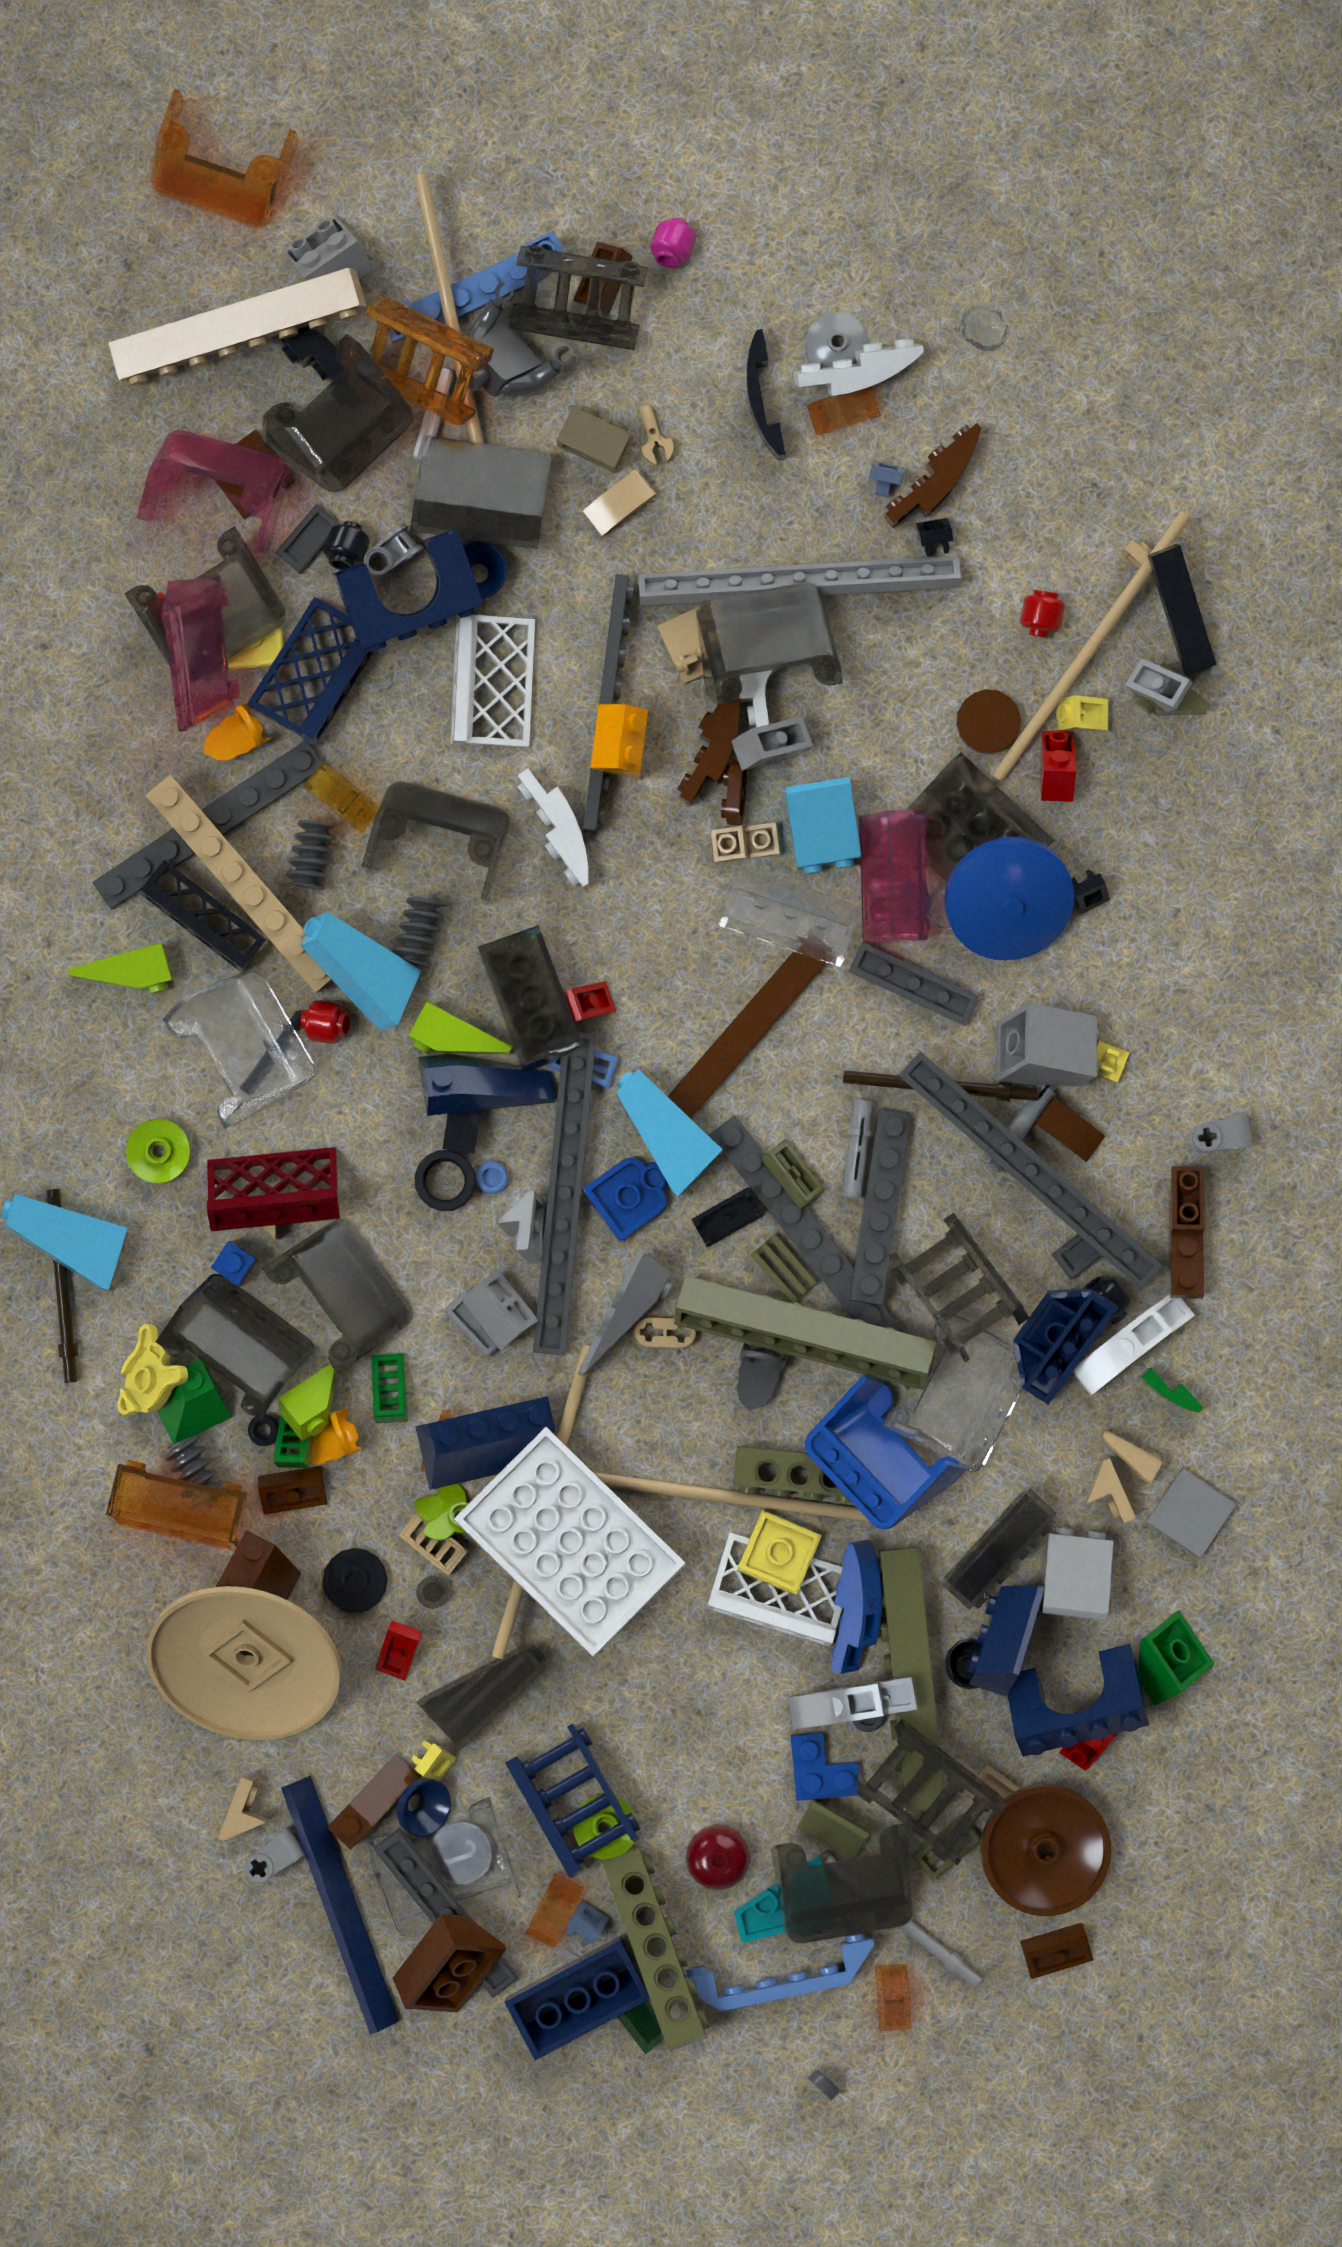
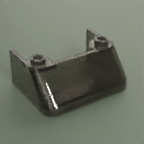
M397 781L392 783L386 789L375 816L361 865L363 870L371 873L380 839L393 841L400 838L406 830L408 819L470 835L467 848L470 859L475 864L488 868L480 897L481 902L488 905L510 828L508 814L502 808L408 782Z

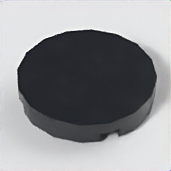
M351 1548L343 1550L331 1558L324 1569L323 1586L326 1596L333 1605L346 1612L359 1613L371 1609L380 1602L386 1592L388 1577L385 1566L378 1556L366 1549Z

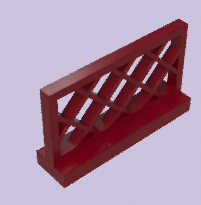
M336 1147L207 1160V1214L211 1232L340 1219ZM330 1159V1163L321 1171L312 1166L317 1160ZM285 1163L297 1165L289 1174L279 1169ZM254 1166L265 1168L257 1177L247 1172ZM229 1169L233 1172L225 1180L215 1175V1170ZM304 1171L314 1176L306 1184L296 1179ZM272 1174L282 1179L273 1188L264 1183ZM240 1177L250 1182L241 1191L232 1186ZM321 1181L331 1186L328 1189L313 1190ZM289 1184L298 1189L297 1192L280 1193ZM257 1187L266 1193L265 1195L248 1196ZM224 1191L234 1196L232 1198L216 1200Z

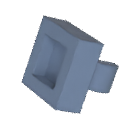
M873 460L869 478L878 480L875 495L887 498L890 484H901L904 468Z
M582 1900L567 1925L569 1927L567 1935L571 1937L576 1932L584 1937L581 1945L586 1946L590 1942L594 1944L601 1935L609 1918Z

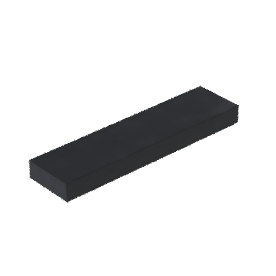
M1174 544L1147 555L1183 674L1189 676L1215 666L1216 661L1181 546Z

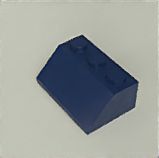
M1039 1585L1001 1586L996 1597L990 1595L985 1609V1614L990 1615L987 1625H981L976 1639V1643L981 1644L978 1654H972L967 1669L968 1672L972 1673L970 1685L1005 1697L1007 1696L1019 1676L1045 1587Z

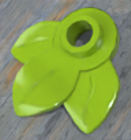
M454 1484L437 1488V1496L422 1497L414 1501L417 1514L424 1521L428 1522L424 1530L426 1537L438 1541L446 1540L454 1533H466L454 1521L455 1515L459 1514L469 1504L466 1502L465 1491L460 1485Z

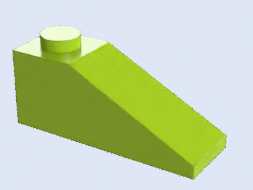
M162 943L68 969L69 975L73 978L142 991L149 989L150 994L166 991L169 989L168 984L175 982L166 949Z
M427 1001L408 1035L414 1040L412 1046L428 1055L431 1050L438 1053L510 1055L513 1050L512 1046Z

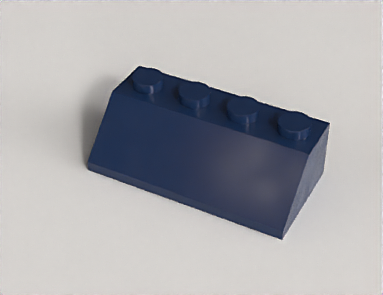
M548 1396L415 1426L429 1490L497 1475L545 1427L553 1434L555 1432Z
M621 1936L507 1996L504 2003L536 2061L644 2003L650 1997L636 1964Z

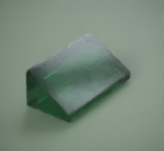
M648 2000L617 2016L645 2054L664 2039L654 2009Z

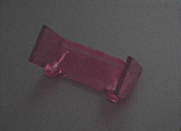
M183 430L170 432L163 441L148 471L137 519L152 522L160 491L169 492L174 490L180 483L183 471L191 472L244 487L241 497L242 508L248 515L262 519L254 551L269 554L289 477V467L285 460L275 455Z

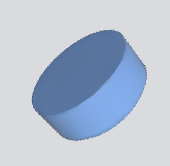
M494 1161L486 1162L478 1168L476 1182L482 1191L496 1194L506 1187L508 1173L500 1163Z

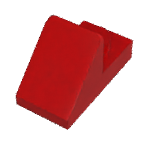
M606 981L572 988L559 996V1001L569 1027L589 1019L616 1012Z
M391 1620L375 1670L405 1681L422 1637V1631Z

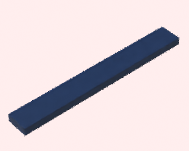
M311 1776L281 1787L368 2031L370 2034L377 2033L399 2022L332 1833L327 1828L328 1822Z

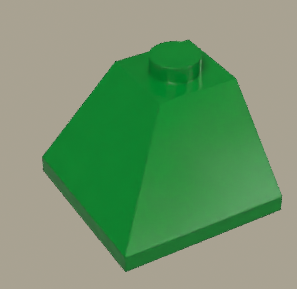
M199 1359L185 1366L188 1371L187 1381L174 1387L167 1402L162 1408L157 1410L173 1445L232 1417L204 1359Z
M1179 1610L1141 1639L1138 1666L1141 1685L1155 1706L1184 1691L1214 1665Z

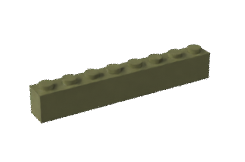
M685 1277L675 1308L674 1325L921 1390L926 1388L937 1345L936 1341L929 1340L922 1335L914 1336L898 1332L891 1327H879L868 1324L861 1319L841 1317L830 1311H818L804 1307L796 1302L780 1301L766 1294L742 1291L738 1287L719 1285L700 1277Z
M919 1547L879 1550L877 1562L883 1590H881V1610L885 1609L886 1622L880 1623L882 1642H888L889 1655H883L885 1675L891 1674L892 1680L913 1676L919 1705L917 1710L895 1713L896 1720H890L892 1740L898 1739L899 1752L893 1753L895 1772H901L903 1784L897 1785L898 1804H905L906 1812L943 1809L946 1807Z

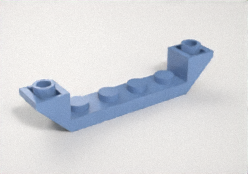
M549 232L526 243L524 251L452 284L451 290L457 318L460 319L485 307L490 299L494 300L496 298L495 288L498 284L505 282L499 292L500 296L504 298L509 296L513 289L517 292L541 281L567 261V257L555 232ZM439 291L412 304L407 299L379 312L393 343L424 336L446 325Z
M864 1932L848 1934L845 1936L846 1941L840 1942L845 1968L839 1969L838 1964L827 1965L819 1968L820 1973L808 1976L806 1971L794 1972L787 1975L788 1980L775 1982L774 1978H765L755 1981L756 1987L743 1989L742 1984L732 1985L723 1988V1994H718L713 1969L706 1970L705 1965L686 1969L687 1974L685 1977L686 1979L693 1978L701 1999L719 2011H726L849 1985L872 1950L874 1943L872 1935L865 1937Z

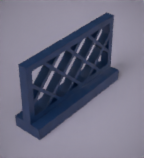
M314 596L247 704L257 712L303 737L305 742L315 747L375 651L369 652L368 648H360L356 638L353 642L340 645L336 629L352 627L348 615ZM317 608L329 614L331 625L312 628L310 619ZM333 617H335L336 619H338V620H340V621H342V622L335 623ZM308 623L309 630L303 631ZM333 630L337 646L318 650L314 635ZM311 636L315 651L296 656L294 644L297 639ZM348 649L345 656L343 657L342 650ZM291 650L293 657L286 658ZM339 652L341 662L338 667L323 671L320 656ZM316 657L320 672L301 677L298 661ZM294 663L298 678L279 682L277 671L280 666ZM331 676L328 683H326L325 677ZM275 678L276 683L269 685L272 679ZM322 678L324 689L321 694L307 698L303 683ZM300 684L303 699L285 704L281 688ZM278 690L281 705L267 708L258 703L264 692ZM315 703L310 710L308 704ZM305 705L307 717L302 725L298 726L289 721L286 710ZM283 711L284 717L275 712Z

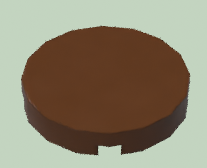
M985 689L973 693L964 700L957 713L956 727L961 740L977 753L994 754L1005 750L1014 742L1020 730L1021 718L1018 707L1009 696L997 690Z

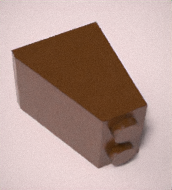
M246 1530L216 1587L252 1588L288 1600L301 1572L275 1544Z

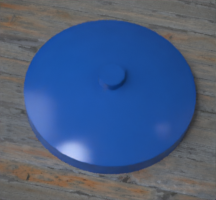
M1022 837L998 838L974 848L956 865L946 885L944 897L945 912L955 936L972 952L994 960L1021 959L1043 950L1062 933L1073 910V883L1063 861L1046 845Z

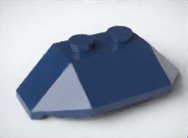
M1092 1289L1048 1290L1013 1339L1021 1388L1049 1405L1118 1310V1306Z

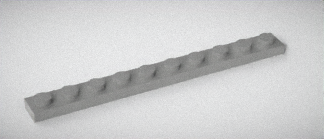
M959 556L650 573L638 574L640 606L955 588L961 587Z

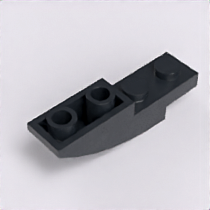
M306 326L298 329V335L281 339L286 345L282 348V351L292 364L298 361L304 368L313 360L315 361L311 367L322 381L328 378L335 388L331 392L342 406L348 403L352 409H355L363 402L361 395L345 376L353 370L351 362L325 336L315 329L310 330V327Z

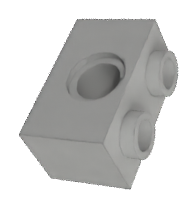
M802 716L749 729L731 741L742 771L794 758L813 746Z

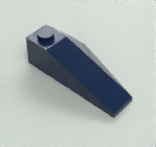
M455 1054L418 1057L427 1116L555 1103L550 1071Z

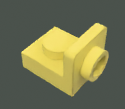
M1078 695L1062 698L1056 711L1058 730L1108 731V699Z

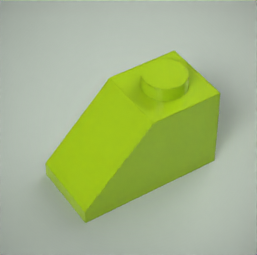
M329 1364L278 1398L280 1415L302 1441L309 1436L318 1435L329 1424L336 1388L335 1368L332 1364Z

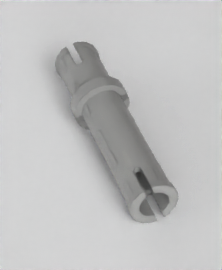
M1037 1085L1036 1101L1027 1100L1008 1127L1021 1140L1029 1132L1052 1098L1056 1096L1051 1089H1046L1045 1085ZM989 1155L984 1158L983 1162L990 1168L993 1167V1170L1000 1173L1001 1165Z
M854 1099L851 1128L847 1129L850 1139L842 1196L862 1198L869 1137L873 1135V1131H870L874 1102Z

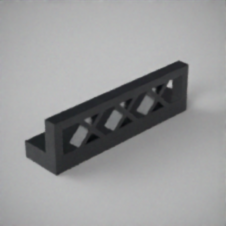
M165 860L140 889L141 896L242 974L250 965L252 957L266 941L265 937ZM167 871L176 878L178 890L163 892L154 884ZM180 882L189 889L181 890ZM197 894L202 898L203 910L189 912L183 907L182 895ZM170 896H178L179 903L172 899ZM206 902H207L208 904H210V905H211L213 908H215V909H209V910H207V909H206ZM219 913L227 918L229 930H212L208 926L207 915ZM204 915L205 923L199 920L196 916ZM231 922L237 925L240 929H232ZM247 933L256 941L247 953L243 954L234 947L233 934ZM229 935L230 943L221 936Z

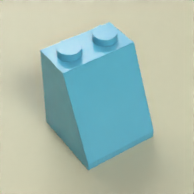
M850 777L785 787L784 799L797 870L804 869V873L807 875L823 872V866L836 864V869L855 866V860L861 859V851Z

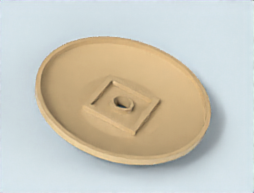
M213 1587L195 1591L179 1598L159 1615L152 1627L147 1642L146 1660L148 1670L163 1698L188 1720L224 1736L246 1740H272L300 1733L316 1724L326 1715L335 1702L340 1687V1658L332 1639L324 1628L311 1615L288 1600L252 1588ZM240 1651H248L252 1653L254 1656H244L240 1653Z

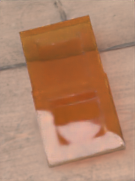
M872 386L851 393L829 396L807 404L817 436L881 416Z
M554 1874L524 1935L554 1949L584 1888Z

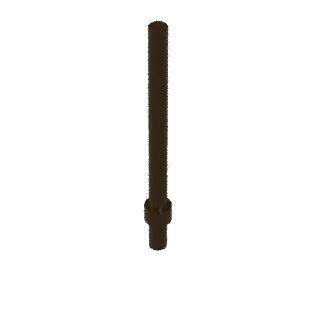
M844 1070L843 1083L914 1090L899 1075ZM955 1081L970 1095L996 1097L997 1101L1010 1102L1011 1099L1036 1101L1037 1088L1012 1086V1083L999 1082L996 1085Z
M60 1189L47 1190L48 1204L61 1207ZM53 1259L61 1344L58 1345L59 1358H62L64 1383L77 1382L75 1356H78V1347L73 1339L67 1268Z

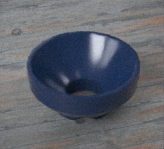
M472 541L464 544L463 547L470 567L482 564L488 569L487 579L481 583L476 582L482 600L492 597L499 592L506 581L507 564L504 556L495 546L487 542Z
M421 1778L410 1783L402 1792L397 1805V1818L401 1827L416 1837H428L436 1833L444 1825L450 1813L451 1797L448 1789L441 1782L430 1778ZM419 1794V1805L416 1809L410 1811L408 1804L411 1797Z

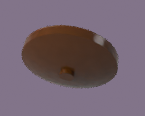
M1039 1784L1022 1788L1010 1794L993 1810L982 1832L980 1858L988 1882L1007 1904L1031 1915L1056 1916L1080 1907L1098 1891L1109 1869L1111 1841L1102 1816L1085 1797L1063 1786Z

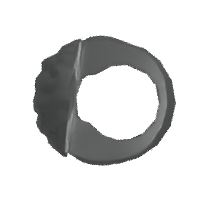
M743 1344L740 1352L742 1363L739 1368L737 1392L741 1404L748 1410L763 1407L772 1398L775 1385L779 1382L780 1371L786 1365L788 1354L777 1357L772 1350L762 1347L751 1350L749 1344Z

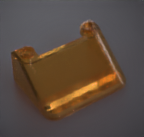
M127 1460L126 1465L118 1464L106 1511V1516L113 1524L229 1551L236 1550L242 1537L247 1492H242L243 1486L223 1482L222 1488L218 1489L147 1473L145 1471L147 1465L141 1462Z

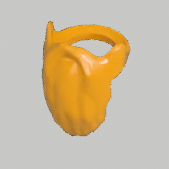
M245 702L234 709L232 716L225 718L218 726L210 730L204 741V754L218 761L231 760L239 755L246 754L254 747L262 746L271 739V736H262L263 727L256 717L249 714L250 707L247 704L248 702Z
M348 1409L332 1412L329 1424L326 1425L321 1433L313 1436L310 1464L319 1465L331 1460H338L345 1455H352L362 1449V1447L356 1446L359 1437L356 1427L346 1419L349 1412ZM296 1449L295 1454H299L300 1449Z

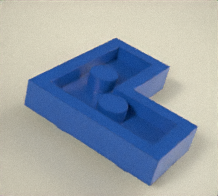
M823 1732L790 1735L796 1801L861 1795L858 1762L826 1765Z

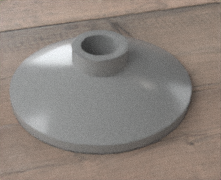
M844 313L826 314L817 319L809 328L805 340L806 354L811 363H820L821 368L833 367V361L852 359V364H856L855 351L863 350V345L869 344V338L864 326L856 318ZM840 337L844 344L841 347H834L831 343L832 339Z

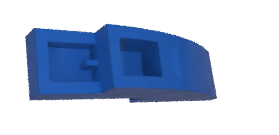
M869 1540L848 1543V1547L843 1555L844 1564L841 1577L836 1585L837 1594L834 1604L844 1608V1613L839 1621L840 1630L837 1643L832 1651L833 1660L830 1670L839 1674L859 1671L864 1648L877 1645L881 1619V1582L873 1543Z

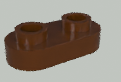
M731 761L730 767H725L723 774L724 786H728L727 799H722L721 817L726 818L728 825H742L745 813L747 770H741L739 761Z

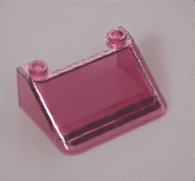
M220 577L169 581L167 584L164 603V625L179 732L187 731L233 706L235 698H240L238 679H232L229 673L222 607L229 606L227 587H221Z

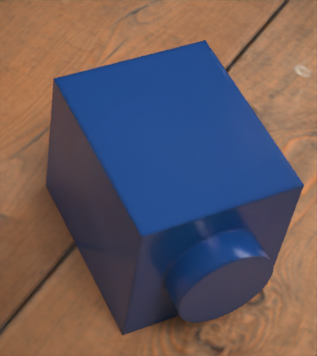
M228 1241L210 1268L235 1285L241 1286L258 1259L233 1242Z

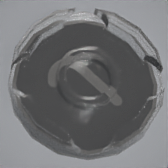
M452 1821L439 1828L432 1837L428 1847V1861L431 1867L444 1882L456 1887L469 1886L482 1879L490 1869L493 1860V1847L487 1833L477 1824L468 1821Z

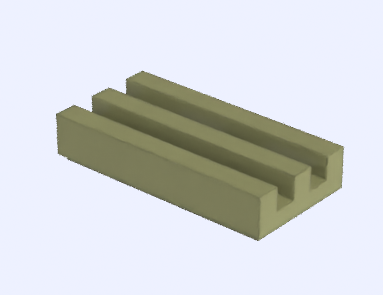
M786 1139L761 1157V1160L799 1209L825 1190Z
M776 1234L771 1236L751 1254L752 1258L790 1302H795L817 1283ZM773 1243L806 1279L807 1283L804 1286L772 1251L770 1246ZM763 1252L771 1258L798 1290L796 1293L792 1294L760 1257Z
M960 1815L915 1852L912 1857L929 1878L934 1881L981 1843V1837L965 1817ZM960 1825L965 1828L926 1861L922 1859L926 1853ZM971 1835L973 1839L935 1871L931 1870L930 1866L966 1836Z

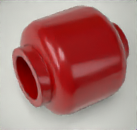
M1033 590V594L1027 595L1024 598L1020 624L1030 629L1029 635L1048 638L1049 632H1058L1061 629L1065 604L1062 600L1058 599L1059 594Z
M316 1000L310 1004L308 1010L302 1012L300 1024L311 1041L336 1044L348 1035L351 1017L350 1013L339 1002Z

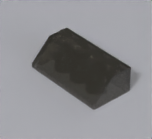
M539 925L478 946L481 962L522 1073L553 1063L583 1046Z
M1025 1487L939 1583L967 1609L970 1610L973 1606L979 1609L991 1595L987 1592L988 1589L995 1582L999 1585L1002 1584L1013 1570L1009 1566L1018 1557L1022 1561L1032 1551L1034 1546L1031 1542L1038 1534L1044 1537L1056 1524L1053 1517L1057 1513L1031 1488Z

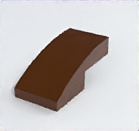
M1055 1097L1035 1123L1036 1126L1055 1138L1061 1145L1085 1162L1088 1161L1105 1137V1135Z

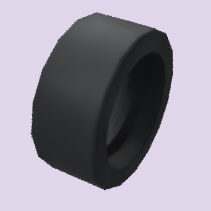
M437 1150L427 1155L418 1164L414 1175L415 1189L419 1198L430 1208L439 1211H454L464 1206L471 1199L476 1187V1174L471 1163L461 1154L451 1150ZM437 1163H454L461 1169L464 1175L463 1189L452 1199L441 1200L434 1197L428 1190L426 1177L428 1171Z

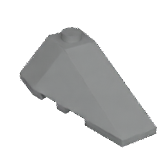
M637 1251L616 1297L609 1307L602 1325L579 1368L578 1375L583 1377L656 1304L658 1298L665 1300L673 1282L668 1280L671 1273L669 1270L646 1254Z

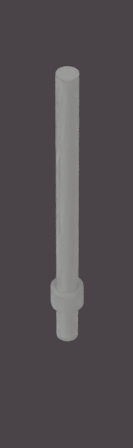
M831 1854L822 1863L823 1866L943 1963V1968L951 1974L955 1972L973 1988L979 1984L982 1978L963 1963L964 1959L955 1951H948Z

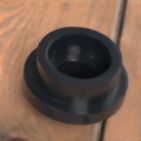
M269 1414L257 1415L249 1423L248 1435L256 1445H272L277 1439L279 1422ZM261 1424L269 1425L270 1433L268 1436H261L259 1434L258 1428Z

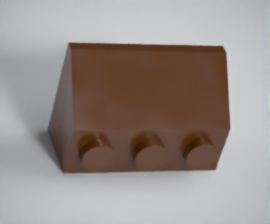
M441 1914L393 1976V1981L405 2009L458 2013L506 1951L504 1943L467 1916Z

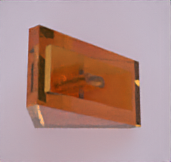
M907 1963L874 1965L879 2031L911 2029V1998Z

